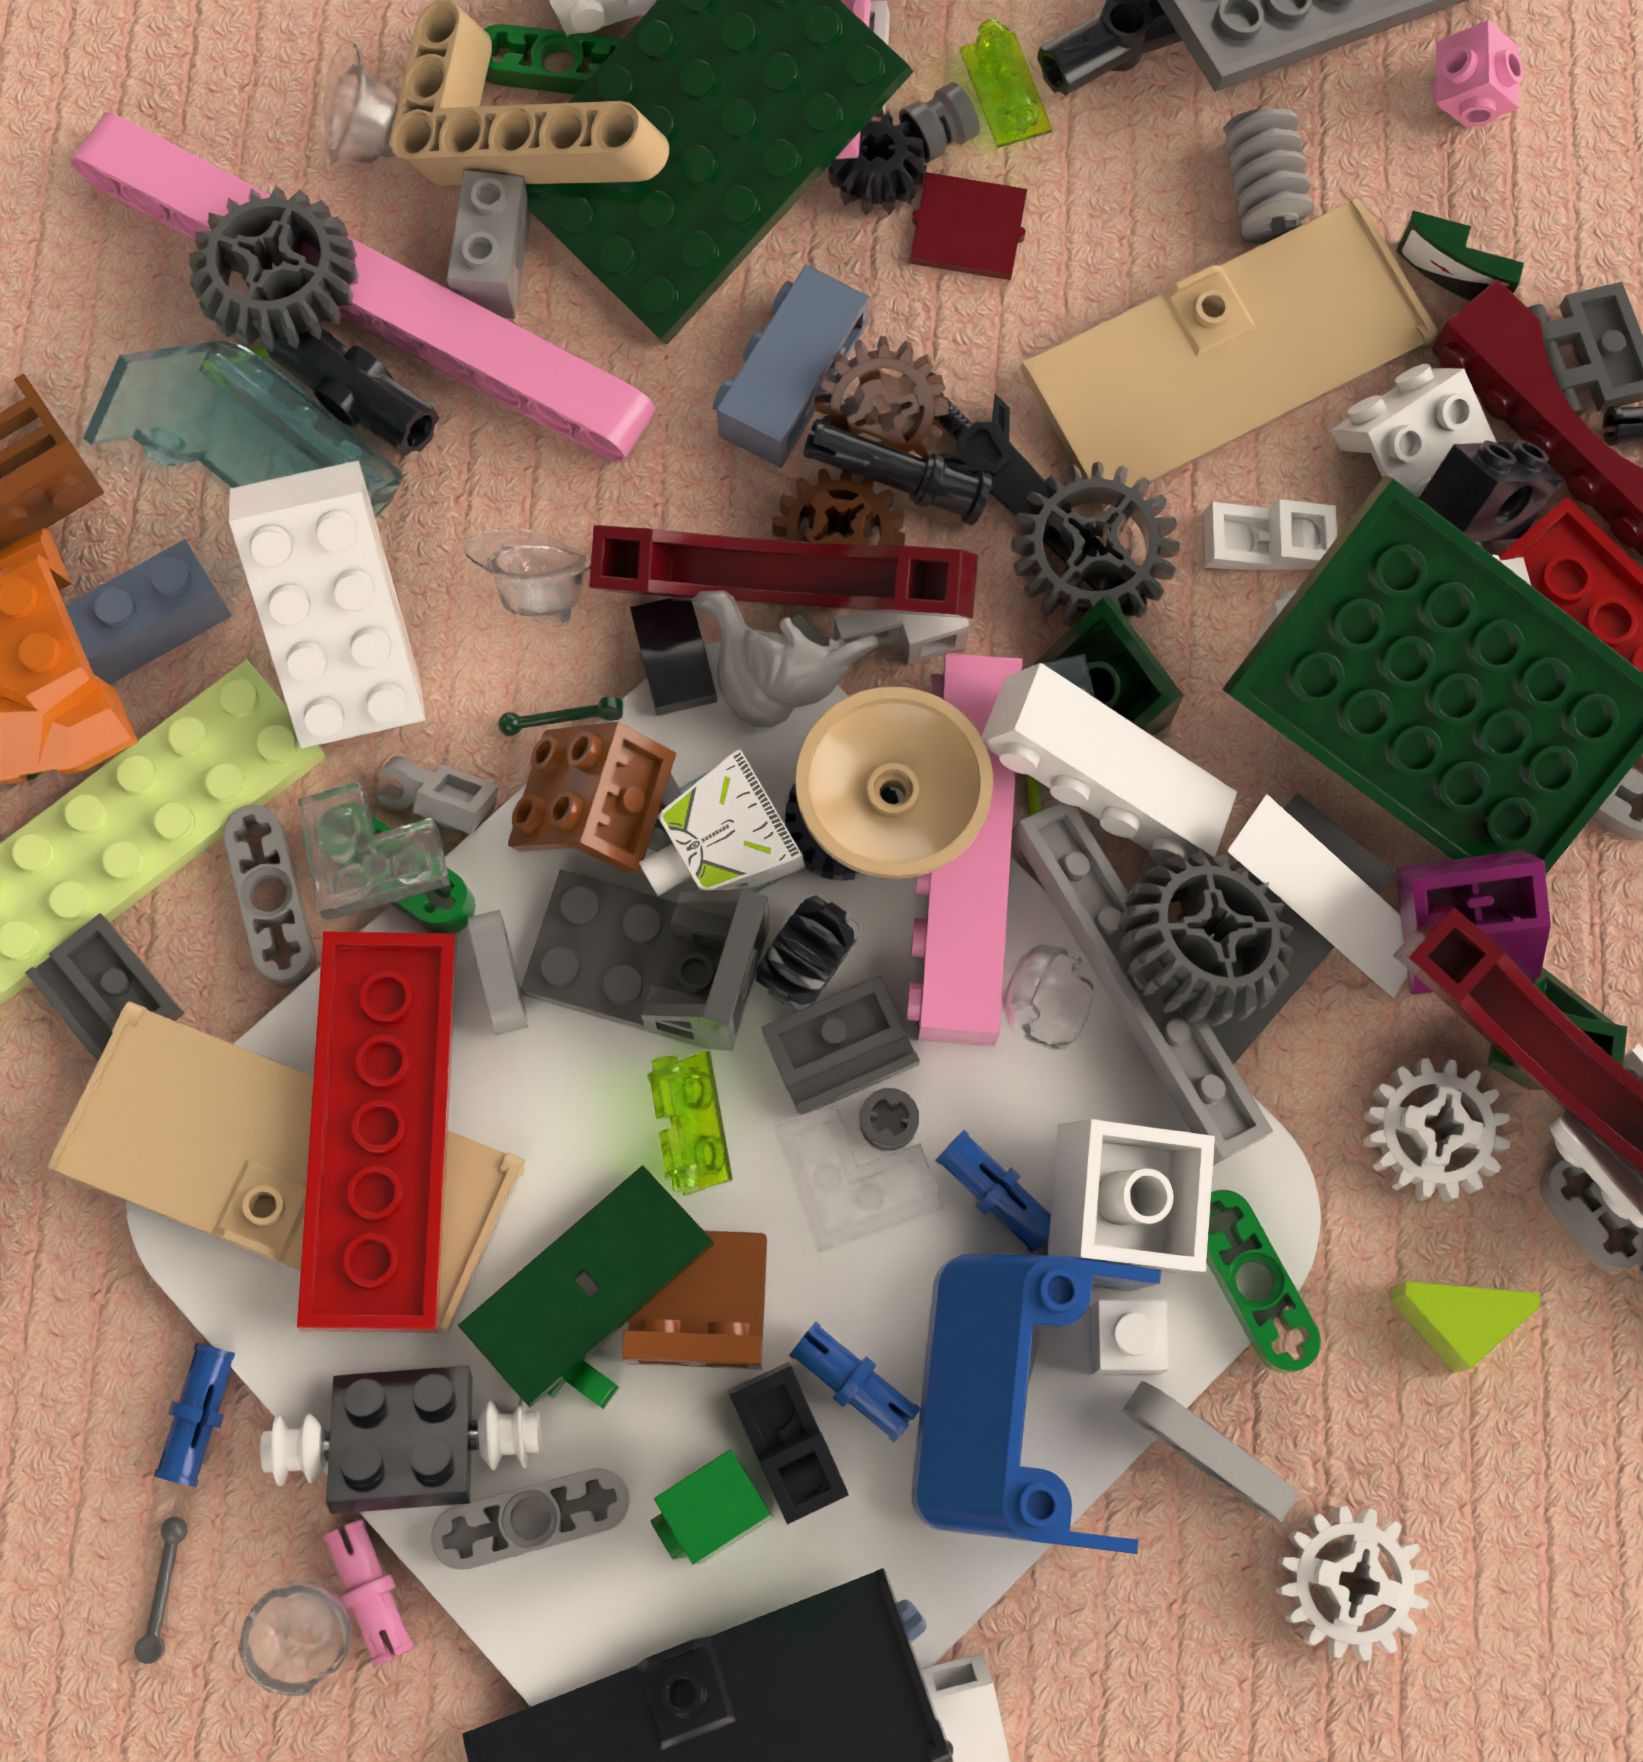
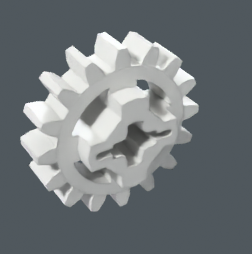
M1425 1058L1415 1064L1414 1077L1403 1066L1390 1074L1394 1087L1382 1083L1372 1093L1375 1099L1383 1106L1371 1107L1363 1115L1365 1121L1377 1125V1131L1363 1139L1364 1146L1380 1147L1383 1156L1373 1164L1375 1171L1385 1170L1391 1166L1397 1172L1391 1187L1397 1191L1412 1182L1416 1184V1200L1422 1202L1431 1197L1435 1188H1438L1439 1195L1444 1203L1458 1198L1459 1185L1468 1194L1483 1188L1482 1180L1478 1173L1488 1177L1497 1174L1502 1167L1490 1155L1504 1152L1510 1148L1511 1143L1504 1137L1496 1135V1129L1510 1121L1509 1114L1493 1113L1490 1104L1495 1102L1500 1095L1498 1090H1489L1482 1094L1476 1088L1481 1073L1474 1070L1463 1079L1457 1077L1456 1060L1452 1059L1442 1064L1437 1073H1435L1429 1058ZM1429 1089L1428 1095L1423 1099L1422 1107L1409 1105L1405 1108L1400 1106L1410 1093ZM1460 1102H1462L1467 1107V1109L1473 1117V1120H1471V1118L1469 1117V1115L1467 1114V1112L1465 1111ZM1434 1117L1438 1120L1437 1129L1447 1133V1138L1439 1143L1435 1142V1131L1425 1127V1123ZM1398 1139L1402 1140L1411 1154L1412 1160L1404 1153ZM1451 1153L1459 1155L1465 1153L1472 1154L1462 1168L1456 1171L1444 1172V1167L1449 1164Z
M1348 1506L1334 1507L1332 1525L1321 1514L1309 1516V1526L1313 1534L1309 1537L1300 1532H1291L1288 1539L1298 1550L1296 1556L1278 1557L1277 1565L1291 1572V1582H1285L1276 1586V1594L1291 1596L1296 1604L1284 1615L1286 1621L1290 1623L1306 1621L1309 1624L1302 1639L1308 1645L1315 1646L1324 1637H1327L1328 1656L1342 1659L1348 1644H1351L1352 1651L1357 1660L1370 1661L1373 1642L1384 1652L1394 1653L1398 1650L1396 1640L1392 1634L1395 1630L1410 1635H1415L1418 1630L1413 1621L1407 1617L1410 1608L1428 1609L1429 1602L1423 1597L1414 1594V1584L1429 1580V1572L1412 1569L1409 1560L1414 1558L1421 1550L1417 1543L1398 1545L1396 1539L1400 1534L1402 1525L1397 1521H1389L1380 1529L1376 1528L1377 1513L1376 1510L1370 1508L1362 1509L1356 1523H1353L1352 1514ZM1347 1535L1346 1541H1342L1340 1553L1328 1560L1315 1558L1318 1551L1326 1543L1337 1537ZM1380 1550L1385 1554L1392 1567L1395 1581L1388 1579L1378 1562ZM1355 1570V1577L1365 1581V1588L1362 1594L1351 1593L1349 1596V1589L1339 1585V1577L1341 1572H1354ZM1309 1584L1317 1586L1327 1604L1324 1617L1320 1614L1312 1600ZM1378 1606L1389 1608L1387 1613L1377 1623L1366 1629L1357 1630L1358 1626L1363 1625L1366 1613Z

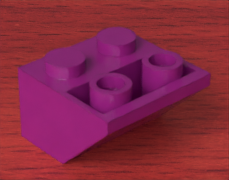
M1525 850L1395 868L1404 942L1437 906L1455 907L1497 944L1529 979L1541 977L1551 928L1544 860ZM1407 969L1409 992L1412 995L1433 992Z

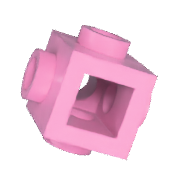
M1486 20L1436 42V78L1433 80L1432 91L1434 99L1442 111L1449 113L1468 129L1473 126L1488 124L1498 116L1519 109V83L1523 80L1524 70L1519 57L1518 46L1493 23Z

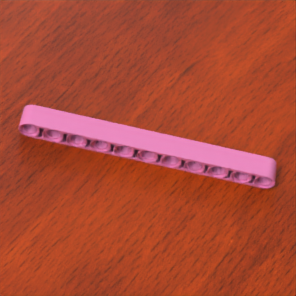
M108 112L103 114L71 159L74 169L91 185L193 240L196 239L195 232L211 231L208 224L209 212L221 216L229 213L226 207L228 197L238 202L239 205L249 202L248 198L251 188L260 194L261 199L270 197L267 193L132 122ZM348 237L349 240H352L357 254L354 263L358 271V283L350 286L353 293L352 305L337 306L341 315L340 318L604 458L619 463L626 460L656 412L654 404L645 394L615 376ZM302 242L300 247L301 255L305 256L307 264L318 267L320 252L308 243Z

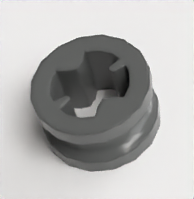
M883 1088L873 1092L865 1100L860 1112V1129L864 1139L872 1147L882 1151H896L905 1147L914 1138L919 1125V1110L915 1101L906 1092L896 1088ZM882 1104L890 1111L901 1107L905 1111L907 1118L901 1119L900 1126L906 1129L896 1136L888 1128L877 1132L873 1128L871 1121H877L878 1113L873 1110Z

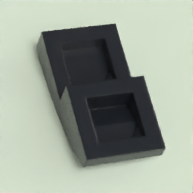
M672 597L630 607L656 716L717 702V694L691 598Z
M789 1362L727 1390L787 1525L849 1496L835 1461Z

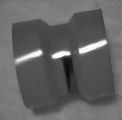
M951 82L936 90L932 100L926 103L916 101L899 112L900 124L910 120L914 128L913 137L923 139L926 147L924 160L926 164L942 156L945 153L946 146L955 142L962 145L979 135L980 126L975 108L963 88L955 82Z

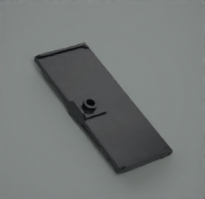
M884 1568L715 1635L682 1643L649 1656L636 1666L462 1733L468 1762L954 1761L953 1745L947 1740L942 1723L937 1717L892 1585Z

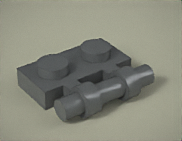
M1623 282L1565 295L1559 305L1563 319L1550 322L1543 304L1528 307L1541 320L1544 349L1554 379L1570 407L1578 416L1583 414V409L1577 394L1586 391L1591 392L1598 412L1607 410L1611 406L1619 407L1643 401V335ZM1573 343L1581 366L1567 369L1559 346Z

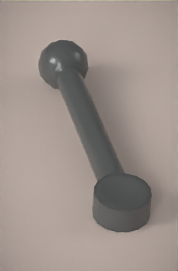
M177 1516L166 1519L160 1528L161 1536L165 1543L146 1636L140 1638L135 1646L136 1658L144 1664H151L160 1660L165 1652V1643L160 1637L178 1543L183 1541L188 1532L186 1522Z

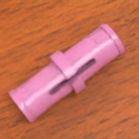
M360 1519L344 1526L354 1549L352 1555L342 1530L336 1529L322 1538L328 1546L347 1593L340 1597L346 1611L353 1609L372 1658V1666L376 1667L393 1659L383 1636L384 1630L388 1635L395 1656H400L414 1649L415 1646L413 1641H410L390 1592L396 1588L392 1575L384 1576L365 1528V1520Z

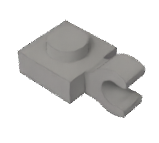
M393 756L383 767L382 774L397 779L402 784L403 789L396 785L388 784L378 794L377 801L384 807L392 810H403L414 804L412 813L433 820L442 828L454 831L460 830L472 834L495 806L499 785L442 764L432 772L418 766L406 757Z

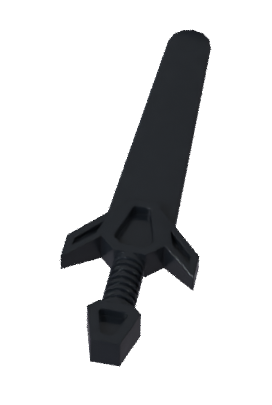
M930 372L927 377L932 376V375H936V374ZM942 392L935 395L947 400L949 410L948 414L934 416V418L957 441L956 453L938 454L943 456L944 463L975 475L981 470L990 473L992 476L990 493L1015 517L1019 513L1035 514L1027 505L1028 495L1031 492H1035L1048 499L1050 497L1045 488V480L1009 441L1010 407L995 393L991 422H975L973 424L968 418H965L966 416L963 413L961 414V411ZM1069 509L1065 512L1069 514L1072 511V509ZM1050 526L1043 543L1066 563L1072 554L1071 550L1060 540L1061 533ZM1096 536L1093 538V543L1090 537L1084 538L1085 545L1081 563L1087 555L1096 557L1097 550L1100 556L1106 555L1105 546ZM1100 574L1090 576L1085 580L1095 591L1110 590L1125 583L1123 579H1119L1116 582L1112 578ZM1140 593V596H1141L1142 599L1144 600L1145 607H1146V605H1147V597L1144 596V595H1142V594ZM1125 605L1121 607L1123 615L1134 616Z

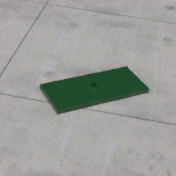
M642 1165L459 1323L458 1327L530 1408L714 1245V1241ZM583 1272L599 1288L591 1297L575 1281Z

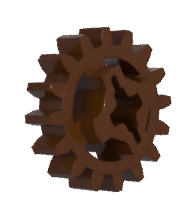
M880 336L877 350L869 352L861 340L855 341L856 357L851 360L837 352L833 356L834 364L838 371L837 375L821 373L819 377L820 386L829 393L815 397L816 412L829 414L821 420L826 424L856 435L862 433L869 434L882 440L875 442L906 453L913 450L922 457L929 454L924 440L926 435L941 438L943 434L941 424L933 417L946 415L949 410L947 400L935 396L946 389L942 375L927 377L933 368L932 359L929 355L926 354L914 362L912 360L913 348L911 342L905 340L898 351L894 352L890 351L886 336ZM880 368L893 369L906 376L896 378L882 372ZM858 377L860 383L854 396L844 399V404L841 405L845 390ZM883 396L885 402L890 406V411L879 414L878 409L873 406L872 402L876 397ZM920 412L913 426L904 433L903 428L909 415Z
M823 468L819 469L817 485L811 486L802 478L796 481L797 499L782 495L780 498V512L784 516L773 517L772 534L779 537L777 540L799 541L798 529L806 516L811 530L805 533V540L803 542L869 545L867 538L872 535V528L877 526L880 535L877 545H904L905 534L898 531L903 527L904 514L903 510H889L893 505L894 494L890 489L876 495L873 492V480L864 478L860 484L852 482V473L845 470L842 471L840 480H831L830 475ZM833 530L834 534L828 536V532ZM847 532L850 533L849 537L844 538L842 536L845 535Z

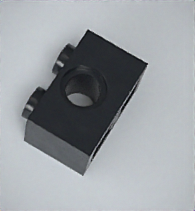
M1518 439L1516 442L1496 443L1486 440L1483 443L1454 444L1419 496V499L1475 542L1517 539L1528 531L1564 478L1547 465L1549 457L1542 449L1525 440Z

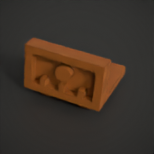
M620 722L546 730L542 738L535 745L531 755L532 769L523 797L518 801L513 810V828L508 840V846L518 851L576 848L625 873L640 872L641 866L639 862L645 858L676 752Z
M705 1231L714 1241V1245L629 1319L628 1331L623 1330V1361L629 1365L762 1370L767 1259L766 1235L756 1232Z

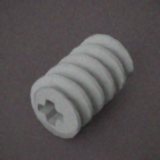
M1289 109L1250 110L1236 115L1223 127L1227 136L1226 149L1231 157L1229 167L1234 178L1233 190L1238 199L1236 208L1242 220L1240 231L1243 238L1251 243L1265 244L1301 226L1300 221L1312 214L1314 210L1312 198L1305 195L1308 193L1311 185L1308 176L1302 174L1307 166L1304 155L1299 153L1303 146L1300 133L1295 132L1299 126V118L1296 112Z

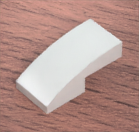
M1279 499L1270 508L1212 502L1203 511L1205 568L1244 571L1313 569L1337 538L1336 506L1285 499Z
M859 611L834 618V640L838 641L841 638L848 644L868 635H875L879 638L880 644L871 652L900 644L907 666L966 648L969 632L967 618Z

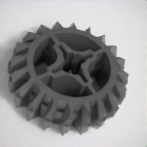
M277 185L270 197L261 199L260 194L251 188L248 198L249 202L242 205L228 197L226 207L229 213L221 216L209 212L208 224L211 231L195 232V244L198 251L189 254V265L193 271V275L190 276L192 279L190 283L196 297L201 300L199 305L204 315L210 318L211 321L215 320L219 331L225 334L226 337L236 333L239 341L245 344L247 348L260 337L264 347L268 348L271 352H273L280 338H286L289 345L297 349L300 341L298 335L307 331L310 335L320 340L322 330L319 323L324 320L339 325L341 315L337 306L352 305L353 293L350 286L358 283V271L354 263L357 254L352 240H349L347 237L348 233L342 220H339L338 216L332 217L329 207L322 200L311 204L308 196L301 189L289 200H287L284 191ZM302 242L308 243L320 252L318 267L307 264L305 256L301 255L300 247ZM231 271L242 274L248 287L244 297L229 288Z
M1099 461L1092 465L1091 479H1082L1080 469L1076 465H1072L1067 469L1069 485L1065 487L1058 478L1050 475L1045 479V488L1050 499L1040 493L1031 492L1027 497V505L1035 514L1019 513L1016 517V527L1026 533V535L1013 537L1011 540V550L1028 556L1014 563L1015 575L1023 577L1035 575L1024 586V593L1028 598L1036 597L1044 591L1048 593L1041 604V612L1043 614H1051L1059 604L1066 607L1063 613V625L1072 626L1075 622L1077 611L1087 613L1103 597L1107 596L1112 599L1122 614L1121 607L1125 605L1134 616L1139 618L1146 611L1145 603L1140 593L1151 600L1159 601L1163 596L1164 589L1156 579L1171 580L1174 576L1176 567L1163 558L1178 555L1180 549L1178 541L1164 537L1175 531L1177 526L1176 518L1171 516L1156 517L1165 508L1166 498L1163 495H1156L1145 501L1143 498L1148 491L1149 480L1146 477H1142L1135 482L1132 488L1126 486L1128 469L1124 466H1119L1115 471L1114 479L1109 480L1103 479L1104 467ZM1087 503L1111 505L1101 516L1095 518L1083 517L1075 511H1071L1069 514L1065 512L1075 506ZM1130 517L1139 527L1145 541L1146 559L1141 568L1130 561L1131 553L1119 541L1124 524ZM1050 526L1061 533L1060 540L1070 548L1072 553L1066 561L1065 570L1060 576L1053 571L1044 553L1043 542ZM1109 530L1105 547L1106 555L1100 556L1097 550L1096 557L1087 555L1081 563L1085 545L1084 538L1090 537L1093 543L1094 536L1103 538ZM1096 574L1106 575L1116 582L1119 579L1125 581L1124 584L1105 591H1087L1076 588V585L1080 587L1088 577Z
M1201 850L1195 854H1190L1186 859L1177 854L1174 857L1168 858L1161 866L1158 865L1156 868L1149 869L1140 879V884L1136 885L1128 894L1127 901L1124 903L1128 909L1121 915L1120 922L1117 925L1127 933L1121 939V945L1118 950L1135 956V959L1129 964L1127 974H1143L1147 980L1142 996L1158 992L1164 997L1163 1013L1173 1012L1180 1006L1183 1008L1187 1024L1198 1022L1203 1017L1206 1018L1211 1027L1223 1025L1229 1019L1236 1023L1247 1019L1256 1009H1263L1274 999L1273 995L1285 984L1286 978L1290 974L1286 966L1291 962L1296 952L1285 943L1290 938L1294 927L1277 919L1282 914L1285 903H1270L1265 896L1269 882L1255 885L1248 879L1249 870L1245 866L1239 867L1235 871L1230 870L1225 854L1214 857L1210 862ZM1180 901L1182 912L1177 916L1178 922L1169 923V904ZM1235 954H1243V971L1240 977H1234L1232 965L1237 961Z

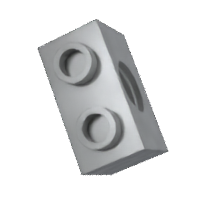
M464 170L447 274L449 288L451 291L502 318L516 319L531 212L527 209L528 195L524 176Z

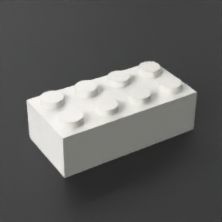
M359 460L230 488L229 524L300 748L303 749L425 721L420 677Z

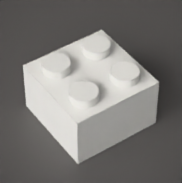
M1093 1119L1058 1124L1048 1256H1064L1152 1268L1163 1272H1205L1215 1136Z

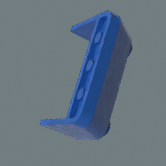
M963 1254L952 1258L942 1265L935 1276L933 1284L911 1492L914 1510L926 1525L942 1531L1138 1554V1539L1070 1531L1072 1499L1066 1484L1060 1477L1048 1470L1020 1466L1033 1326L1061 1327L1072 1324L1086 1312L1091 1300L1092 1286L1133 1291L1160 1284L1161 1270L1064 1256Z

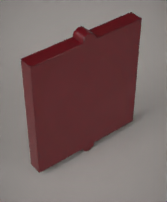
M926 172L920 209L915 210L912 215V223L916 225L910 264L1011 280L1017 245L1025 239L1026 230L1021 227L1027 189Z

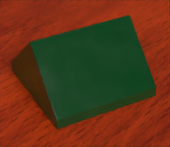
M1109 596L1103 597L1033 664H1044L1151 736L1156 735L1171 725L1184 697Z

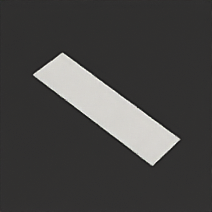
M1266 794L1227 851L1261 882H1269V889L1394 999L1408 978L1407 968L1393 956L1404 943L1401 915Z

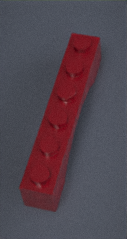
M1498 279L1495 280L1446 321L1431 350L1438 356L1443 368L1464 369L1474 392L1480 397L1486 411L1494 418L1506 422L1523 440L1542 449L1549 457L1547 464L1564 478L1571 494L1578 501L1590 505L1610 524L1612 533L1622 544L1634 548L1643 557V468L1620 456L1593 434L1570 407L1554 379L1544 349L1541 320Z
M594 525L589 588L615 593L695 598L700 591L723 590L732 595L737 602L973 619L978 555L963 549L783 541L651 528Z
M1437 906L1393 956L1643 1179V1083L1575 1025L1534 985L1497 944L1455 907Z

